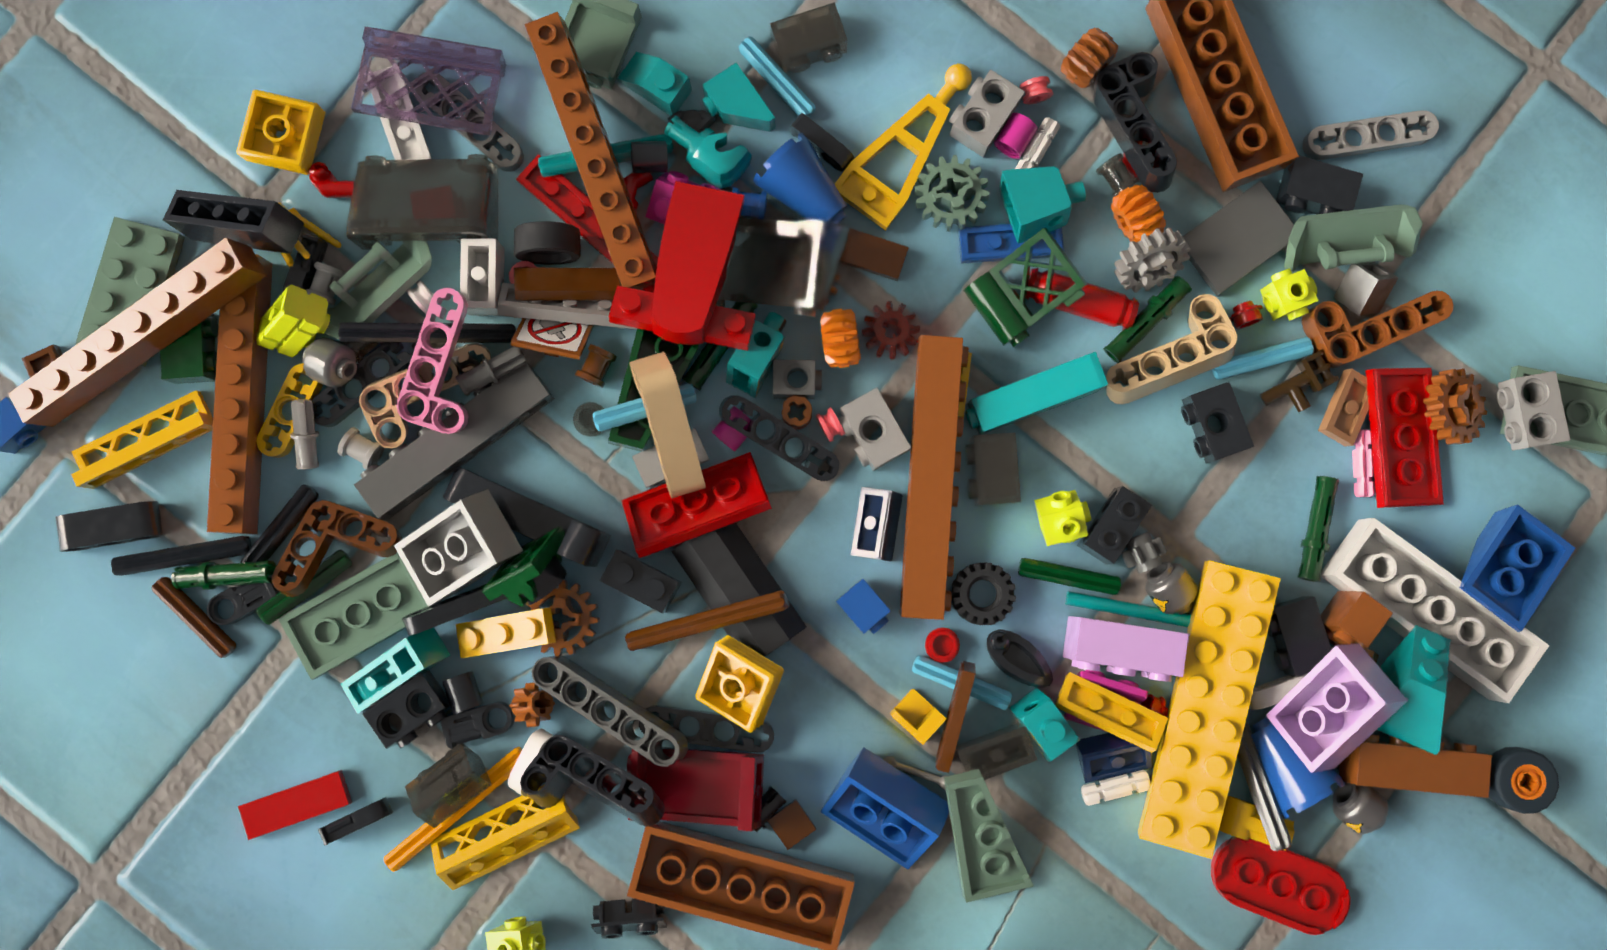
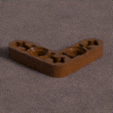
M317 501L309 507L273 572L272 583L285 596H299L308 588L333 540L380 557H390L397 553L394 545L402 540V535L392 524L330 501ZM327 514L330 515V519H329L328 521H327V520H322V521L320 522V521L318 520V518L320 517V515H322V516H326ZM354 521H361L363 527L360 533L356 536H347L346 529L349 524ZM313 529V530H314L315 532H317V533H318V531H320V532L322 533V535L319 537L317 534H315V533L312 532L311 530ZM372 531L384 538L389 535L391 540L389 543L383 542L380 544L374 537H371ZM310 540L315 541L316 547L313 553L308 556H301L300 548L303 543ZM297 560L302 565H305L304 568H302L300 565L296 566L294 564V561ZM295 575L297 577L294 583L285 582L287 576L293 577Z

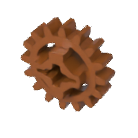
M1465 369L1440 371L1439 375L1432 376L1433 385H1427L1425 388L1430 396L1423 399V402L1427 405V412L1424 413L1425 417H1431L1432 423L1429 426L1430 430L1438 429L1437 439H1445L1448 445L1471 443L1472 438H1479L1480 432L1478 429L1485 428V423L1481 419L1482 415H1487V410L1484 407L1486 397L1479 395L1482 387L1481 384L1474 385V375H1466Z
M563 580L559 584V588H555L540 601L529 605L532 608L531 610L541 609L542 605L549 598L555 596L553 598V605L550 606L552 616L560 613L562 609L563 615L576 619L562 623L561 627L559 621L552 619L556 642L542 645V653H547L552 647L554 648L555 656H561L563 648H566L569 655L576 653L575 644L585 648L588 646V643L584 637L586 635L591 637L596 635V632L590 627L591 624L600 622V618L593 617L591 613L598 608V604H588L587 600L590 599L592 594L590 592L583 593L582 595L579 594L580 584L575 583L571 589H568L567 580ZM570 597L579 603L583 613H578L573 608ZM575 626H582L579 633L567 641L569 631Z

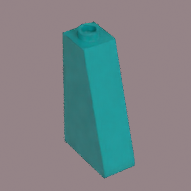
M1095 351L973 398L967 403L969 409L965 410V414L971 429L977 428L979 435L1095 394L1107 386L1108 382Z

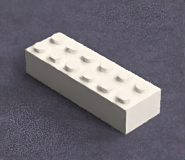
M1375 518L1359 519L1322 569L1321 577L1338 590L1364 591L1390 610L1393 614L1386 622V625L1405 638L1418 625L1451 639L1448 670L1488 700L1510 703L1549 647L1547 643L1525 627L1522 632L1514 630L1460 589L1462 581Z

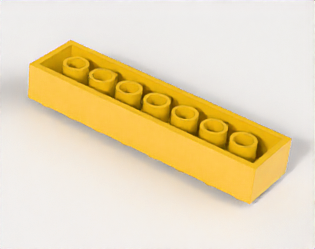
M1210 560L1204 561L1198 585V595L1194 601L1195 604L1187 630L1189 635L1183 677L1176 676L1168 706V720L1160 739L1150 779L1151 785L1147 791L1138 827L1140 839L1212 859L1281 578Z

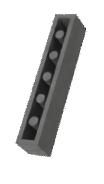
M526 362L524 366L500 378L499 383H489L473 393L475 397L466 404L459 403L464 406L469 416L466 427L460 432L446 434L424 427L417 433L419 438L407 446L404 443L393 449L389 453L390 459L380 466L374 464L360 474L362 479L355 483L354 486L376 517L389 520L455 472L457 466L462 467L553 401L555 398L532 366ZM450 408L445 413L447 418L442 420L445 426L453 428L459 422V414L455 409Z

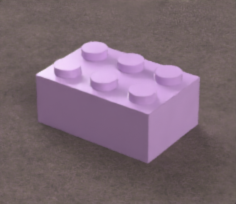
M1068 616L1063 657L1072 660L1071 666L1081 669L1100 671V665H1107L1106 671L1114 674L1135 677L1136 670H1140L1141 677L1171 682L1172 675L1183 677L1189 634Z
M1360 644L1336 645L1266 716L1309 771L1314 773L1335 769L1408 700Z

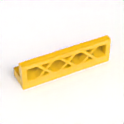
M195 390L71 451L80 469L71 474L76 486L95 489L212 431L213 417L201 391ZM195 402L199 412L179 421L183 408ZM173 413L171 418L166 416ZM163 419L170 422L168 427L149 435L154 421ZM142 428L140 433L135 432L136 430ZM128 434L139 437L137 442L117 451L122 437ZM96 450L107 452L105 458L91 465L85 456Z
M521 795L433 840L431 848L436 875L452 890H455L579 829L577 816L568 807L565 795L556 805L543 810L539 809L538 805L529 796L524 797ZM518 810L524 811L519 822L513 825L506 824L512 813ZM486 826L492 827L486 838L480 841L474 840L481 828ZM455 841L460 842L455 853L444 858L442 848Z

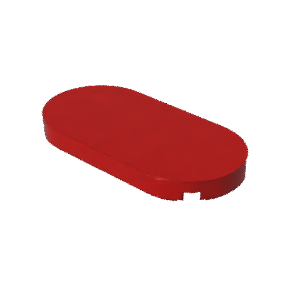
M1232 837L1223 842L1212 858L1211 878L1219 894L1235 906L1310 935L1324 934L1332 928H1337L1344 922L1349 913L1351 898L1349 889L1346 888V884L1343 881L1344 879L1335 869L1288 849L1273 851L1268 844L1250 838L1243 840L1237 837Z

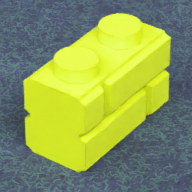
M294 285L287 287L261 317L256 337L257 345L270 350L276 348L278 353L292 358L296 356L303 348L314 342L317 332L324 334L330 322V315L327 314L329 303L327 298L314 293L309 295L306 290Z

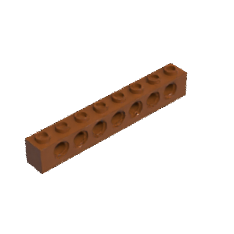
M558 12L525 24L620 283L623 287L638 290L654 285L657 267L567 24Z

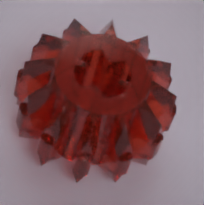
M887 301L885 306L886 312H883L878 305H875L872 309L875 317L870 315L864 317V322L870 327L862 329L861 335L873 337L868 340L865 347L872 349L878 345L877 358H881L884 350H888L889 359L893 361L896 358V349H898L901 355L906 357L909 354L906 344L915 347L918 343V340L910 334L919 333L920 326L909 324L916 318V314L912 312L904 316L903 313L906 305L903 303L899 305L897 311H893L892 301ZM889 324L897 326L895 332L899 336L896 337L893 334L892 338L886 337V329L883 326L885 325L887 328Z

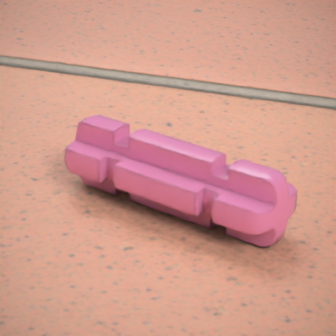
M1370 430L1359 431L1354 443L1356 450H1352L1353 478H1357V483H1354V495L1356 497H1373L1376 494L1375 482H1372L1374 467L1370 445Z

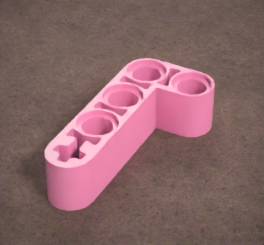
M452 288L439 289L431 298L397 400V411L402 419L446 434L457 433L463 430L468 423L469 417L463 405L439 397L468 309L466 298ZM451 296H454L453 301L458 304V308L456 310H449L446 320L453 322L452 328L443 323L435 322L436 316L441 319L445 317L446 308L441 306L442 301H449ZM442 329L447 335V342L442 348L435 349L430 344V335L433 331ZM429 362L435 367L436 375L431 382L425 383L419 378L418 372L421 365ZM414 396L420 397L425 405L424 411L417 417L411 415L407 408L409 400ZM450 407L459 414V422L453 428L445 426L441 419L443 411Z

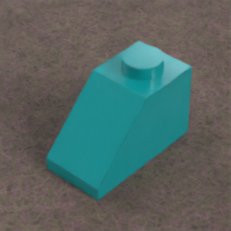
M635 52L617 78L620 83L670 116L681 108L692 92L689 76L662 58L640 52Z
M737 62L702 85L705 97L701 100L712 117L718 115L724 124L769 132L776 128L774 115Z

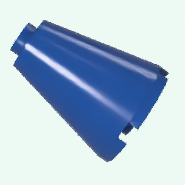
M799 133V142L796 143L791 138L784 143L763 164L767 170L765 174L761 177L756 173L753 182L821 230H824L826 227L833 230L847 217L843 212L847 205L809 139L803 133Z
M1268 717L1252 725L1256 732L1251 736L1283 819L1289 818L1286 810L1293 807L1299 813L1333 794L1334 792L1330 788L1332 784L1336 783L1340 788L1346 784L1334 769L1311 773Z

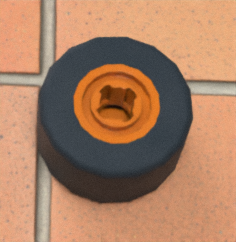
M1504 747L1492 754L1489 798L1498 806L1522 814L1538 813L1548 808L1555 800L1559 789L1558 773L1553 763L1543 754L1520 747Z

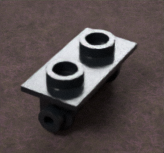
M633 898L632 912L626 913L625 899L600 901L599 905L593 906V919L599 920V923L591 924V928L596 934H601V938L605 939L620 938L623 936V932L637 931V935H654L658 933V928H667L663 917H659V914H665V907Z

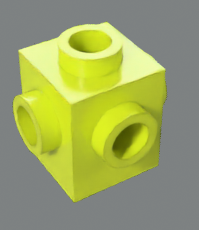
M1291 268L1276 273L1271 276L1272 282L1260 289L1264 306L1270 313L1273 321L1285 316L1288 317L1289 321L1309 313L1307 307L1318 301L1316 283L1312 277L1307 275L1305 269L1292 273Z
M1075 490L1058 491L1051 496L1034 500L1040 529L1047 546L1058 543H1071L1079 538L1088 536L1086 522L1091 521L1090 510L1087 501L1080 502Z
M526 916L507 919L504 921L505 924L485 932L488 950H546L542 922L526 921Z

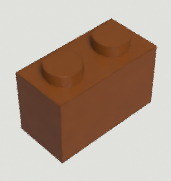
M1337 591L1321 613V618L1329 643L1332 645L1360 644L1361 647L1369 648L1393 613L1364 591Z

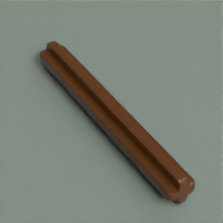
M777 591L630 631L625 635V641L628 649L635 651L781 612L789 607V602L784 591Z

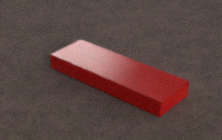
M339 770L238 806L247 838L250 840L347 806L352 803L343 772Z

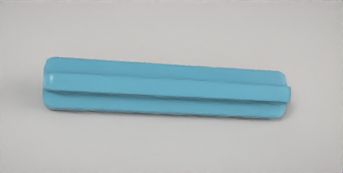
M747 37L739 45V52L797 116L804 113L810 117L816 108L813 102L753 37Z
M1304 337L1233 356L1226 364L1212 369L1215 379L1220 380L1312 355L1314 347L1311 339Z
M692 384L679 386L684 406L695 403L697 397ZM642 398L593 413L594 424L598 431H604L647 418Z
M921 655L915 658L912 666V671L915 674L954 689L958 670ZM974 679L971 697L1000 709H1007L1012 698V694L1009 691L980 679Z

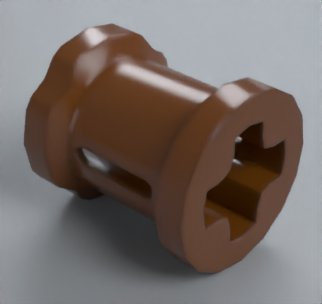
M590 344L588 347L590 352L582 369L577 370L575 376L603 388L605 385L603 379L611 362H615L617 356L596 345Z
M789 397L783 403L781 412L783 422L796 430L806 428L812 419V406L810 402L804 397ZM795 405L797 409L805 408L803 420L799 421L796 417L792 419L788 417L791 414V406Z

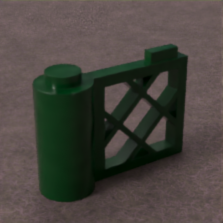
M1043 228L996 266L974 280L963 291L1002 345L1005 346L1010 343L1012 347H1015L1030 336L1027 330L1061 303L1064 302L1069 307L1084 296L1085 292L1082 288L1087 285V282L1049 230ZM1042 239L1051 249L1049 264L1031 261L1033 246ZM1026 252L1025 260L1018 259ZM1056 258L1059 260L1062 266L1055 265ZM1011 263L1024 265L1022 285L1010 283L1002 273V270ZM1030 266L1048 269L1046 288L1028 286ZM1054 270L1067 271L1075 284L1066 291L1052 289ZM1015 289L1021 290L1020 296L1018 295ZM1027 291L1045 293L1043 308L1034 315L1025 304ZM1051 294L1059 295L1057 298L1050 302Z

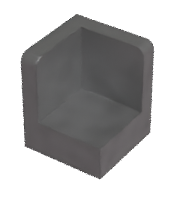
M1375 262L1351 264L1334 298L1359 316L1377 314L1382 309L1398 277Z

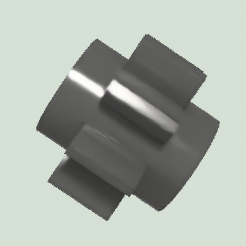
M1148 531L1131 538L1126 545L1128 550L1123 551L1121 554L1127 568L1135 566L1140 574L1162 565L1163 562L1160 555L1167 553L1161 538L1156 537L1152 539Z

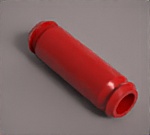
M1039 267L1031 269L1028 286L1046 288L1048 270L1040 272L1038 271ZM1054 272L1052 289L1066 291L1075 284L1071 277ZM1087 283L1082 288L1085 292L1084 296L1069 307L1063 302L1055 308L1111 327L1122 326V330L1132 327L1138 312L1139 302L1135 297L1130 300L1123 293ZM1027 291L1026 299L1033 298L1037 304L1043 305L1045 293ZM1051 294L1050 302L1057 298L1059 295Z

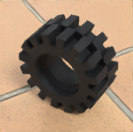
M988 562L970 564L959 571L956 579L952 582V605L959 613L958 615L970 623L993 625L1005 619L1006 614L1012 611V604L1016 600L1014 595L1015 584L1011 582V576L998 565ZM979 580L989 581L995 587L996 598L988 607H978L970 599V589Z

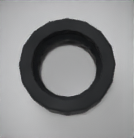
M536 221L518 225L514 229V255L521 261L543 265L567 264L577 261L581 257L580 230L573 225L553 221Z

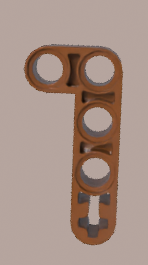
M1436 290L1351 327L1340 305L1332 301H1325L1309 309V313L1302 317V327L1306 336L1312 341L1314 353L1323 349L1325 354L1322 357L1326 364L1330 362L1332 365L1330 368H1337L1447 319L1453 312L1454 305L1447 293ZM1431 305L1433 312L1421 316L1419 310ZM1318 312L1325 314L1327 317V327L1322 326L1318 322ZM1395 316H1399L1403 320V330L1397 327ZM1365 329L1372 333L1374 338L1373 344L1365 340ZM1333 343L1340 345L1342 348V358H1338L1333 353Z

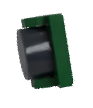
M556 527L521 547L523 552L499 567L483 588V594L489 601L504 594L509 601L523 607L524 605H532L551 593L567 575L566 569L561 564L562 556L557 554L566 534L565 530L562 527Z

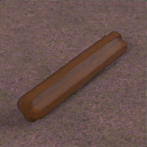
M161 577L152 585V591L219 658H226L236 649V643L216 623L212 622L209 616L181 589H176L169 577Z

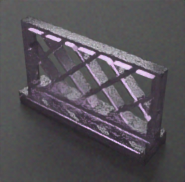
M364 27L362 40L365 45L351 106L354 113L490 136L501 77H504L506 69L502 50ZM372 56L386 58L392 67L375 77L370 70ZM412 63L420 64L426 73L409 82L401 70ZM445 69L455 70L460 79L443 88L435 76ZM398 73L406 85L389 96L380 83ZM369 75L372 79L367 82ZM479 75L492 77L490 87L479 94L469 83ZM432 79L440 91L423 102L415 89ZM466 85L474 97L457 107L449 94ZM376 86L385 96V99L374 106L362 104L364 94ZM411 92L419 102V105L410 111L399 110L394 102ZM445 98L453 108V111L444 117L434 116L429 107ZM486 98H488L487 105L483 102ZM479 103L485 111L483 124L468 122L463 113Z

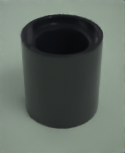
M666 141L631 142L632 173L668 172Z
M473 671L442 681L453 715L484 704Z

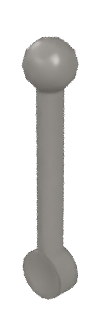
M886 756L883 759L900 771L938 783L941 788L946 789L944 777H947V775L939 777L898 763L892 756Z

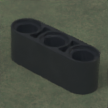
M158 501L130 503L55 517L60 552L86 550L163 536Z

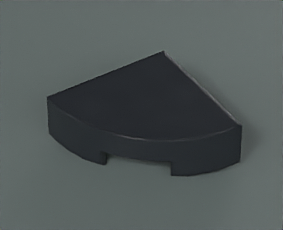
M681 110L667 118L668 122L673 124L672 118L678 116L683 122L699 133L710 128L716 122L715 117H712L710 113L703 110Z

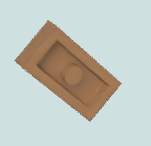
M1352 368L1343 370L1318 429L1319 432L1345 447L1354 446L1369 410L1366 386L1367 377Z

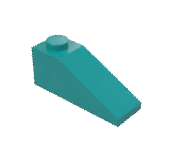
M433 627L406 637L340 685L356 712L360 713L390 695L419 673L429 671L451 655Z

